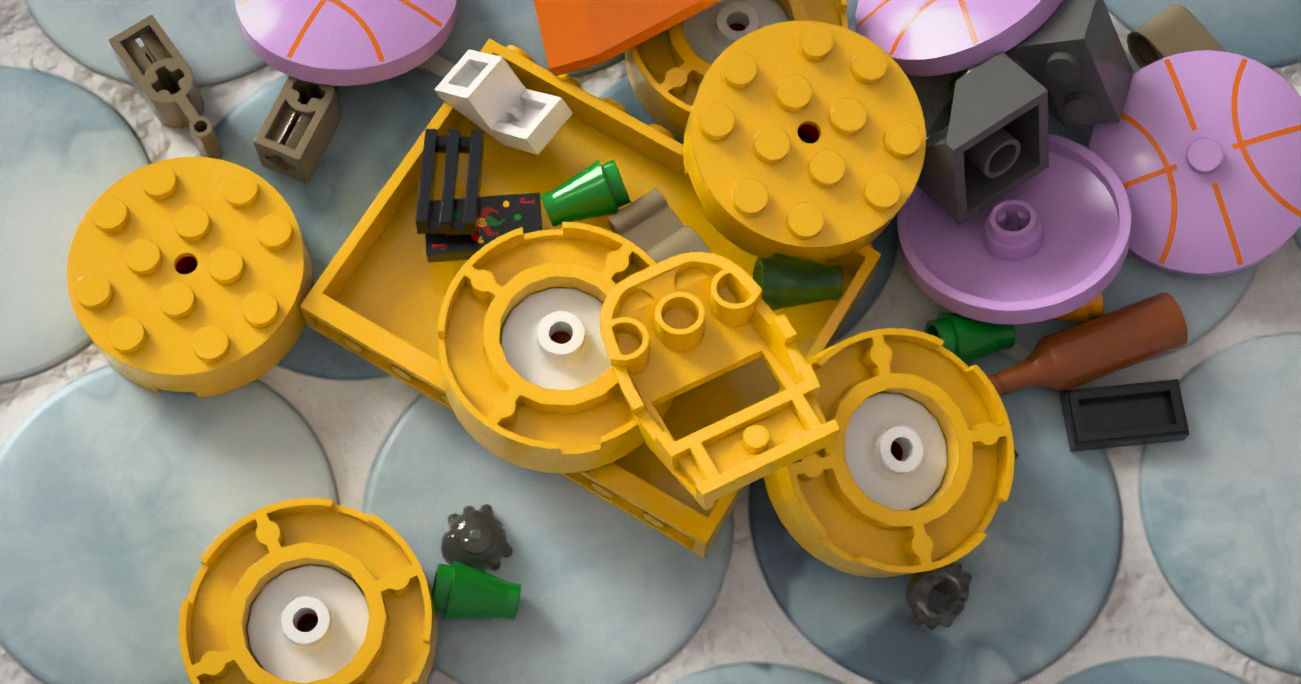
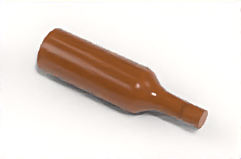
M1159 293L1044 336L1038 341L1031 354L1024 361L987 377L994 385L1000 397L1030 386H1042L1056 391L1069 390L1184 346L1188 339L1187 325L1183 313L1174 298L1168 293Z

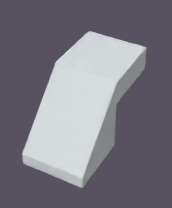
M470 49L434 89L441 99L502 145L536 155L543 150L573 114L562 97L526 89L503 57Z

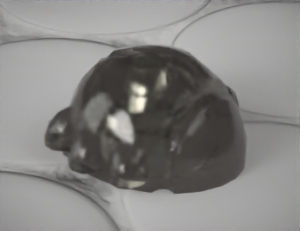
M489 504L482 505L480 510H476L473 506L468 505L464 507L463 514L453 513L448 516L449 531L444 532L441 540L442 557L448 565L452 566L453 561L456 560L483 572L487 568L497 570L501 567L500 559L502 557H510L513 554V549L507 542L506 530L502 528L503 524L493 514L492 506ZM473 531L481 532L480 537L476 539L471 538L470 534Z
M953 562L944 567L914 573L911 576L906 587V601L912 610L911 618L915 625L924 623L930 630L935 629L938 625L950 627L953 620L960 615L964 609V603L968 601L969 583L972 580L970 573L962 571L960 563Z

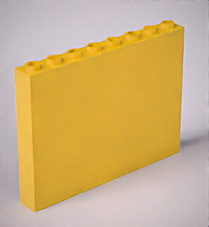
M488 39L480 52L503 57L526 89L562 97L573 114L538 155L504 146L483 130L484 154L480 197L540 193L542 229H562V224L556 227L552 226L541 195L552 191L597 160H599L600 164L615 160L631 203L656 188L664 196L668 205L683 225L691 227L713 254L730 259L752 277L762 289L761 298L777 316L785 314L797 333L795 341L805 361L833 345L875 275L881 253L874 250L871 243L862 249L858 248L847 254L830 258L823 264L803 266L771 262L740 249L720 234L702 213L703 205L693 188L689 175L686 176L683 144L677 142L675 136L669 130L658 124L651 123L647 125L630 116L620 103L611 98L602 97L599 99L586 92L568 74L554 76L552 72L535 64L533 59L522 49L513 45L504 47L494 40ZM445 101L425 128L437 129L438 137H448L449 129L460 130L461 137H471V130H482ZM424 130L300 304V309L309 328L453 411L445 392L441 373L437 332L441 305L452 280L468 260L428 263L425 234H417L415 221L425 138ZM438 153L433 201L442 199L446 153ZM459 153L455 199L465 198L469 153ZM629 204L619 207V211L628 206ZM612 215L574 221L612 232L608 225V218ZM762 357L674 397L667 414L663 418V422L674 440L678 441L777 394L780 385ZM646 441L626 456L610 464L582 472L558 473L702 558L706 555L747 487L746 485L715 500L714 507L705 511L647 446Z

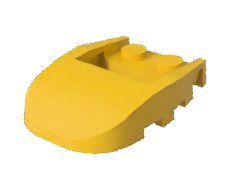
M690 252L670 257L619 282L606 297L601 308L599 322L600 333L608 359L647 446L706 511L714 507L715 500L823 448L826 452L834 449L840 428L836 419L826 422L817 402L820 391L819 381L811 363L806 364L795 341L797 333L786 315L777 316L761 298V287L742 267L736 265L730 259L712 253ZM762 357L783 391L678 441L674 440L655 406Z

